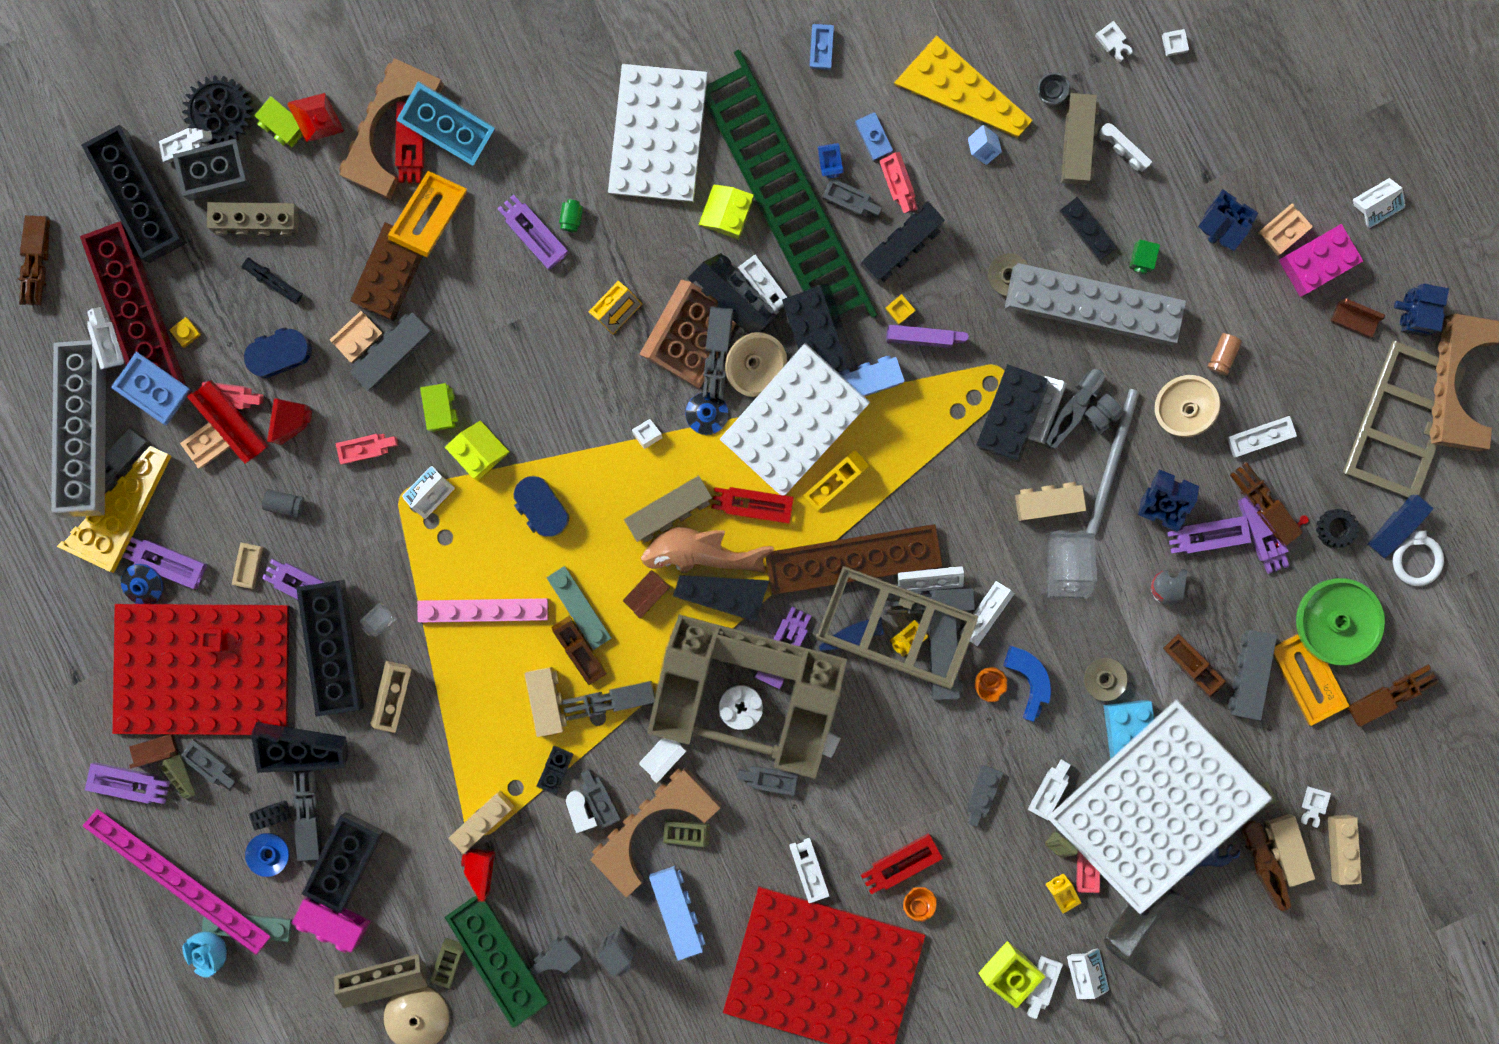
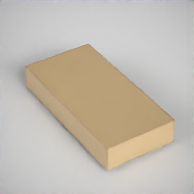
M240 542L232 585L255 589L263 547Z

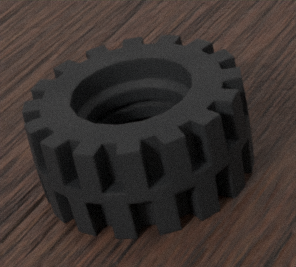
M1333 509L1325 512L1324 515L1319 517L1320 520L1316 524L1318 525V528H1316V532L1319 533L1317 535L1318 538L1329 547L1341 548L1352 544L1353 540L1358 537L1356 535L1357 532H1359V528H1357L1359 523L1355 521L1356 517L1344 509ZM1336 519L1343 521L1346 527L1344 535L1339 538L1334 537L1329 529L1331 522Z
M287 800L249 813L254 831L270 827L292 817Z

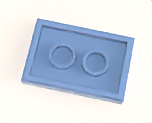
M138 352L134 354L111 387L166 426L192 391Z

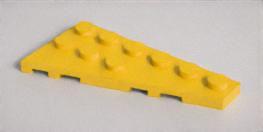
M938 36L928 44L894 82V85L899 88H905L913 94L921 95L932 100L934 103L960 114L970 116L976 121L984 122L1016 138L1033 121Z
M150 446L132 465L133 468L126 476H122L117 481L118 484L113 490L105 494V515L86 516V519L78 527L75 526L70 532L71 535L65 541H61L57 547L114 573L170 461L171 455Z

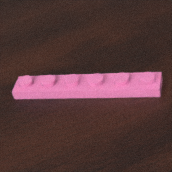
M548 599L417 601L418 622L548 620Z

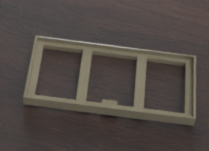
M1392 341L1343 474L1409 498L1410 495H1419L1437 445L1431 444L1430 429L1433 423L1428 422L1423 433L1430 437L1426 449L1370 427L1384 392L1432 410L1435 401L1398 388L1387 382L1398 353L1437 367L1439 357L1397 341ZM1459 365L1455 373L1456 395L1466 371L1465 367ZM1367 437L1422 458L1411 489L1355 468Z
M843 566L819 632L816 635V640L951 690L979 616ZM848 577L881 589L860 645L827 634ZM889 593L900 596L898 605L911 609L914 602L926 606L905 663L868 649ZM934 610L967 621L945 678L914 666Z

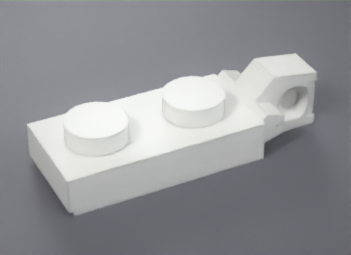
M188 128L160 140L159 144L163 162L170 163L174 161L172 154L202 147V143L212 140L211 131Z
M101 307L87 311L90 320L87 322L88 330L100 368L105 369L123 365L124 360L112 322H109L108 318H104Z
M1061 759L1056 769L1051 767L1028 807L1029 811L1049 820L1048 816L1053 812L1069 783L1067 782L1069 776L1066 775L1070 767L1069 763Z
M1044 956L1040 957L1037 968L1046 977L1026 999V1003L1030 1004L1027 1014L1035 1019L1038 1017L1040 1008L1045 1010L1046 1006L1049 1005L1062 968V963Z

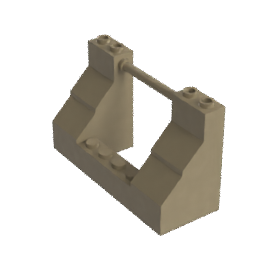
M679 615L666 647L648 734L685 744H690L692 736H701L772 755L771 758H775L774 768L816 779L839 697L847 659ZM712 659L736 664L743 668L755 669L765 674L770 673L781 676L784 679L796 680L779 746L775 745L773 748L772 746L699 728V725L695 724Z

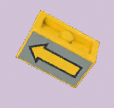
M617 281L591 308L589 313L613 335L642 303L627 287Z

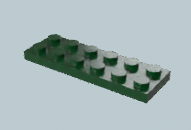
M475 895L444 917L513 1029L551 1003L487 900L484 902L479 901Z

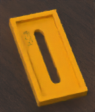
M428 171L389 232L388 239L428 257L465 197L467 189ZM437 194L442 195V200L419 235H414L413 231L432 202L433 197Z
M1298 634L1275 645L1273 657L1308 725L1312 726L1349 707L1328 663L1320 661L1311 655L1303 646ZM1296 652L1301 653L1323 695L1324 700L1322 703L1316 701L1294 658Z

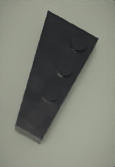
M928 200L922 205L923 207L918 214L913 213L903 224L902 228H897L887 238L886 242L883 241L861 261L860 266L876 284L880 281L886 282L893 275L891 272L897 266L899 269L902 268L909 261L907 257L913 252L915 254L919 253L925 247L923 243L927 239L933 240L941 233L940 228L945 219Z
M720 253L703 261L687 279L691 283L696 281L703 287L701 292L707 297L709 295L713 296L718 301L717 306L719 308L733 309V321L747 334L762 333L778 318L773 308L761 299L759 292L746 282L745 276L731 265L732 263L728 257Z
M679 575L673 596L756 622L769 580Z
M256 722L251 733L257 773L344 769L349 756L346 736Z

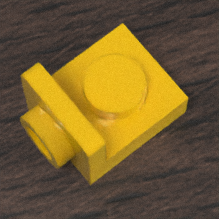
M916 620L912 621L901 632L890 639L894 650L903 657L909 653L919 627ZM925 634L923 641L929 637L927 634Z
M1061 874L1046 883L1048 890L1063 914L1081 904L1073 885L1065 874Z

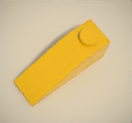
M854 450L803 496L816 511H819L867 469L869 464Z

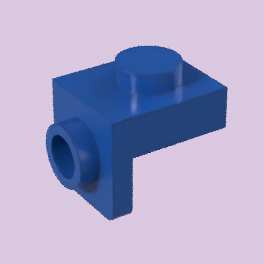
M839 143L817 146L822 176L835 178L840 173H844Z

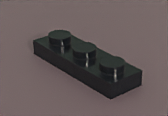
M1078 197L1059 211L1098 261L1117 248Z

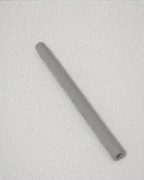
M1129 389L1123 408L1124 415L1119 421L1086 533L1097 536L1140 393L1137 390Z

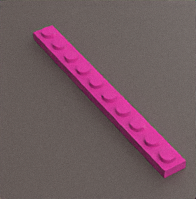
M99 809L84 823V829L256 956L271 938L267 933Z

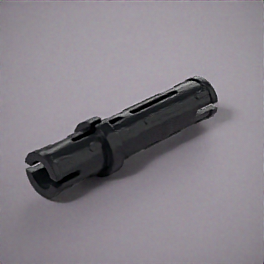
M250 257L243 262L241 268L256 277L259 283H265L295 305L301 300L303 293L271 273L268 267H262Z

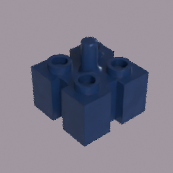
M1222 189L1207 208L1198 228L1209 236L1208 240L1210 243L1214 244L1220 238L1219 242L1222 246L1234 251L1249 233L1258 212L1246 204L1241 205L1236 201V197Z
M1423 283L1417 286V288L1414 287L1408 290L1404 296V302L1396 300L1394 309L1406 311V313H1402L1400 318L1401 332L1425 337L1432 335V333L1440 332L1442 330L1443 310L1447 304L1449 288Z
M1159 469L1152 480L1151 488L1148 487L1141 498L1138 515L1153 522L1156 518L1163 521V526L1178 532L1186 519V513L1189 514L1197 502L1199 486L1184 479L1181 483L1175 481V475Z

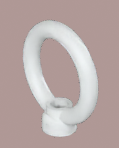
M1414 530L1395 549L1393 555L1395 573L1403 582L1411 586L1430 584L1437 579L1444 566L1443 551L1435 540L1427 536V530ZM1425 544L1434 553V567L1424 577H1412L1403 569L1402 556L1409 546Z

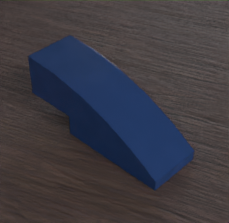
M1410 495L1401 508L1393 512L1367 545L1381 557L1386 558L1423 522L1434 508L1419 495Z
M882 617L879 618L873 636L884 635ZM869 619L849 625L832 636L860 645ZM824 642L819 645L820 651L840 649Z

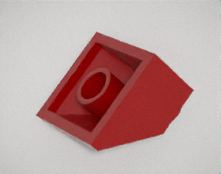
M325 93L291 101L287 104L306 142L345 131Z
M274 398L267 442L283 445L307 428V423H310L312 417L310 406Z
M469 848L466 854L462 855L461 866L464 867V874L479 901L484 902L490 895L495 851Z

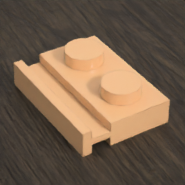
M1292 203L1258 233L1263 236L1266 243L1279 256L1313 226L1300 211L1296 210Z
M360 311L330 341L351 363H354L384 334Z
M207 423L180 443L192 461L195 462L198 469L203 468L230 448L210 423Z

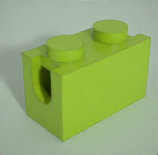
M271 96L254 115L259 120L257 124L267 133L269 130L276 134L274 139L283 146L287 143L290 147H293L303 136L292 113Z
M446 383L420 387L427 430L432 432L455 428V422H458V415L456 409L452 407V401L455 400L453 388H449V385Z

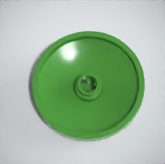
M1335 578L1318 583L1305 594L1297 610L1296 627L1303 646L1315 658L1329 664L1350 665L1367 658L1377 648L1384 633L1385 617L1380 601L1368 587L1355 580Z

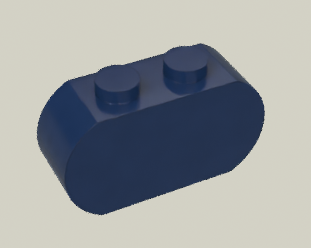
M285 327L276 330L272 336L267 337V335L257 337L254 339V343L247 346L244 353V362L247 369L254 375L268 379L306 364L311 358L312 346L304 334Z
M529 476L522 479L516 485L514 499L517 503L514 506L521 516L525 514L529 519L526 523L533 533L537 531L542 536L554 537L565 531L569 524V514L544 479L537 476Z

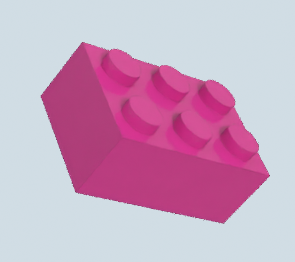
M1340 224L1281 258L1279 262L1301 297L1363 262V259L1343 225Z
M306 897L303 899L292 924L296 925L299 931L304 933L310 932L316 935V939L324 943L329 941L336 945V949L347 953L348 951L352 952L361 943L371 920L347 908L343 912L338 913Z

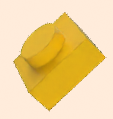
M902 294L885 307V310L898 325L916 311Z
M185 317L169 329L184 348L201 336V333L188 317Z

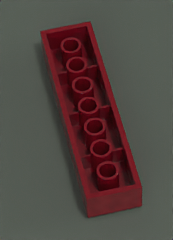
M119 221L81 235V242L110 322H112L126 366L134 354L138 352L186 385L141 258L122 222Z

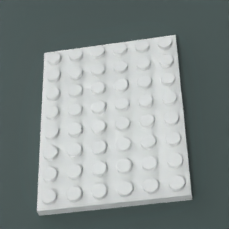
M1176 699L1048 816V819L1132 907L1141 914L1271 799V796Z

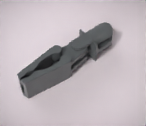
M710 308L706 351H710L709 358L706 357L703 374L705 376L703 397L705 398L708 396L710 379V398H716L718 379H720L719 399L724 400L727 376L725 359L731 345L733 309ZM716 352H719L718 359H716Z
M1093 369L1088 371L1075 387L1079 392L1059 411L1044 444L1046 448L1056 449L1080 422L1089 404V398H1096L1105 383L1106 377L1101 370ZM1071 414L1069 425L1057 436L1061 421L1066 415Z
M129 428L105 454V494L114 484L116 475L120 474L122 476L149 444L133 428Z
M974 588L930 590V594H923V591H914L961 610H975ZM889 593L887 598H896L900 596ZM899 601L885 602L884 606L900 605H898ZM914 602L911 607L912 611L904 607V609L885 610L884 615L924 613L926 606Z
M647 681L610 689L609 693L606 694L596 692L562 700V703L569 704L584 700V704L564 708V713L586 709L585 713L567 716L566 721L604 714L609 709H613L614 712L651 704L655 701L653 682Z
M308 770L300 771V773L299 771H293L294 793L292 796L294 799V809L297 810V818L294 819L297 861L318 860L321 855L320 815H317L316 812L318 808V790H316L315 770H309V774Z

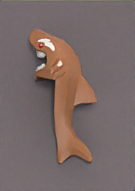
M676 527L657 536L644 551L640 559L645 566L652 569L668 567L674 564L681 573H688L695 564L764 573L766 572V567L763 564V559L774 551V547L763 546L748 552L735 553L721 546L725 531L716 530L701 533L690 528Z

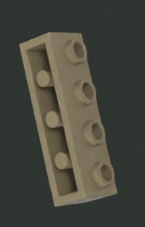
M1071 93L1067 98L1061 183L1087 185L1090 179L1094 178L1095 167L1091 166L1092 158H1095L1096 145H1093V138L1097 136L1098 123H1095V115H1098L1100 103L1096 102L1097 95Z
M207 202V228L214 232V235L226 236L227 232H235V235L248 236L249 232L257 233L259 236H270V233H278L279 236H292V233H298L299 207L294 203Z
M697 476L628 516L624 521L637 542L642 541L644 544L653 539V533L661 530L663 533L673 527L672 522L679 519L682 522L692 516L690 512L698 508L700 511L709 506V501L712 497L701 478Z
M417 954L334 976L335 996L341 1006L347 1008L427 987V968L420 955Z

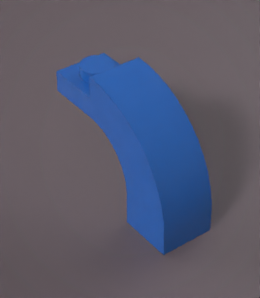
M1009 645L1003 666L1019 671L1028 680L1030 695L1023 718L1034 722L1035 718H1039L1042 706L1039 705L1040 701L1048 704L1050 701L1051 685L1049 676L1044 666L1035 656L1025 650Z

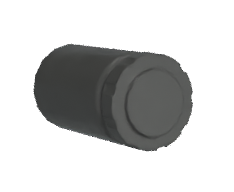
M267 489L262 501V510L299 518L304 510L305 498Z

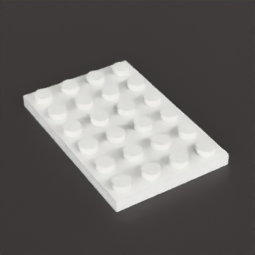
M622 64L608 188L609 194L694 202L708 78L707 72Z
M805 343L725 432L720 440L777 493L786 495L870 402Z

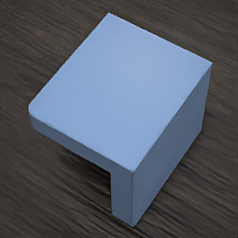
M984 125L968 138L972 156L985 165L1002 152L998 135Z

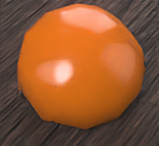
M996 667L985 668L975 678L976 692L986 702H997L1000 696L1007 691V677L1002 670Z
M925 887L913 888L904 898L903 909L907 917L915 922H924L930 919L936 911L937 899L933 892Z

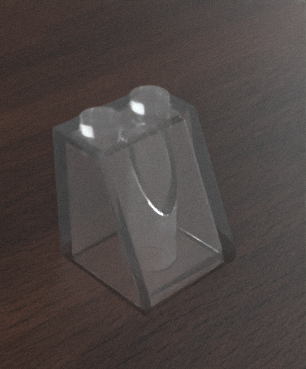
M1061 530L1051 532L1048 539L1047 597L1090 598L1097 583L1094 533L1086 531L1066 533Z

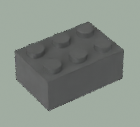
M236 139L172 154L182 196L189 201L252 186L243 145Z

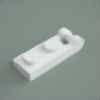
M1107 123L1099 131V138L1102 141L1108 140L1114 146V151L1120 156L1124 155L1129 160L1130 166L1135 170L1143 172L1152 163L1114 125Z
M754 255L740 265L738 269L745 276L751 287L759 292L761 299L773 308L776 315L779 313L778 310L784 306L782 299L787 298V296L757 256ZM776 294L779 299L772 303L769 298Z
M810 838L804 839V842L799 844H789L808 902L811 903L829 897ZM807 850L809 856L800 858L799 853Z

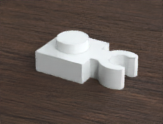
M1114 21L1095 35L1107 52H1110L1112 49L1115 51V58L1118 62L1124 59L1120 51H1125L1128 55H1131V47L1122 43L1126 36Z
M1307 787L1302 807L1308 810L1302 815L1301 823L1307 824V820L1312 817V826L1317 828L1320 824L1318 814L1326 813L1331 793Z

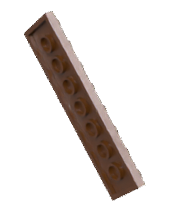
M935 524L775 550L766 556L772 595L835 585L843 566L875 578L942 567ZM849 577L847 582L857 581Z

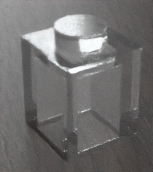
M378 603L360 620V623L363 625L361 629L368 636L378 637L397 618L383 603Z

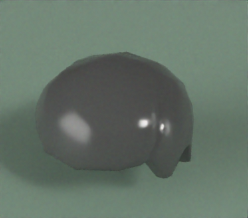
M1051 72L1044 75L1039 81L1037 92L1045 104L1056 106L1062 104L1069 97L1070 83L1063 74Z

